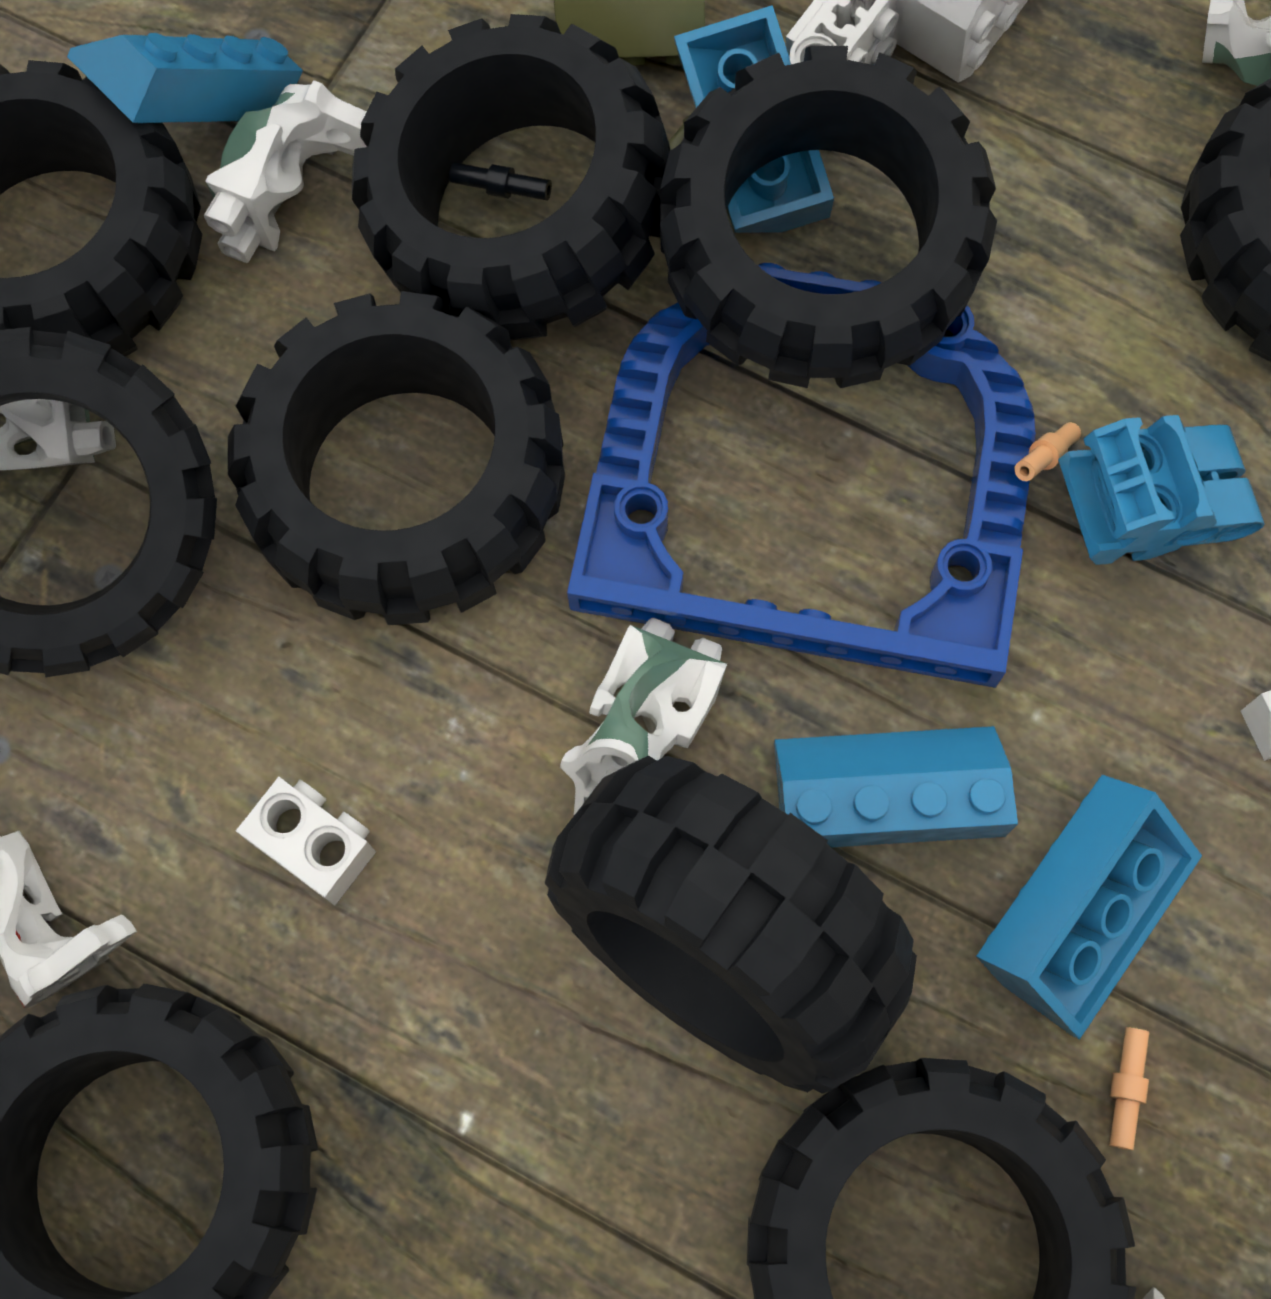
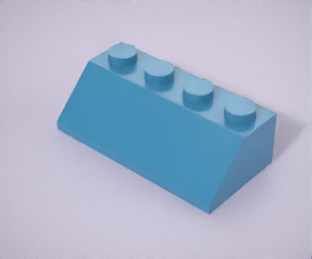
M773 5L674 36V42L695 108H697L709 92L719 87L728 93L735 88L736 72L765 58L780 53L784 65H791ZM819 150L801 151L782 156L767 163L748 177L734 194L727 207L734 232H785L829 218L834 196Z
M149 33L147 36L119 35L72 47L67 55V58L133 123L239 121L245 112L259 111L272 107L283 89L290 84H297L303 72L287 56V49L281 43L268 37L254 40L239 39L234 36L203 38L194 34H189L187 37L163 36L158 33Z
M994 726L774 740L779 809L788 815L792 813L828 840L827 844L830 847L1006 837L1018 825L1012 770Z
M1101 775L1089 794L1083 799L1080 807L1058 839L1051 845L1049 852L1026 885L1022 887L1017 898L997 927L988 936L976 957L1002 986L1071 1036L1080 1040L1202 855L1156 792Z

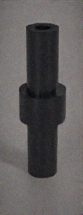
M454 162L449 173L451 183L486 189L488 195L507 199L514 194L548 201L552 190L551 180L515 174L514 168L492 164L488 169Z

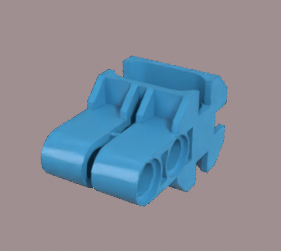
M1179 415L1162 416L1147 429H1140L1143 425L1141 418H1126L1095 429L1083 440L1085 446H1089L1091 450L1068 451L1058 459L1089 557L1095 565L1111 564L1124 554L1133 552L1131 554L1133 561H1139L1178 550L1182 546L1233 541L1249 536L1262 529L1265 525L1249 479L1240 478L1246 469L1231 427L1228 425L1184 427Z

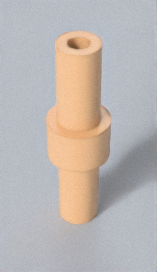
M1068 422L1055 433L1049 432L1042 435L1030 446L1029 454L1015 465L1016 476L1022 481H1030L1042 470L1053 469L1059 464L1058 459L1067 453L1068 448L1080 439L1081 429L1079 426Z
M1131 1027L1125 1028L1120 1072L1113 1073L1110 1097L1116 1100L1109 1146L1134 1150L1140 1104H1146L1149 1079L1143 1078L1149 1031Z

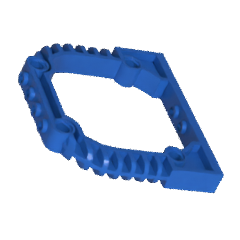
M761 263L758 265L767 274L780 282L800 290L819 294L852 293L882 283L876 280L857 282L835 278L832 274L822 271L803 273L785 270L780 265L774 263ZM678 302L658 311L649 319L640 332L634 336L620 364L596 473H593L568 586L567 596L570 610L646 624L651 618H656L670 624L672 629L996 688L1005 675L1023 554V548H1020L1030 483V481L1020 480L1016 476L1014 469L1015 465L1029 454L1030 446L1035 442L1036 435L1033 406L1024 388L1022 378L999 355V349L993 342L978 331L973 330L974 315L968 306H966L962 316L956 317L946 329L954 334L953 337H943L941 342L913 364L907 365L921 377L935 382L953 384L959 389L974 418L976 456L963 539L949 542L941 550L930 575V588L932 591L918 602L901 611L894 631L831 620V616L828 613L814 609H803L799 611V614L777 610L775 604L764 600L751 599L742 604L682 593L683 571L671 558L662 543L668 531V501L664 492L656 485L651 484L668 398L681 369L709 343L706 342V328L698 319L685 317ZM636 510H647L655 515L650 522L645 524L632 522L628 518ZM948 567H965L970 571L973 580L959 581L950 574Z

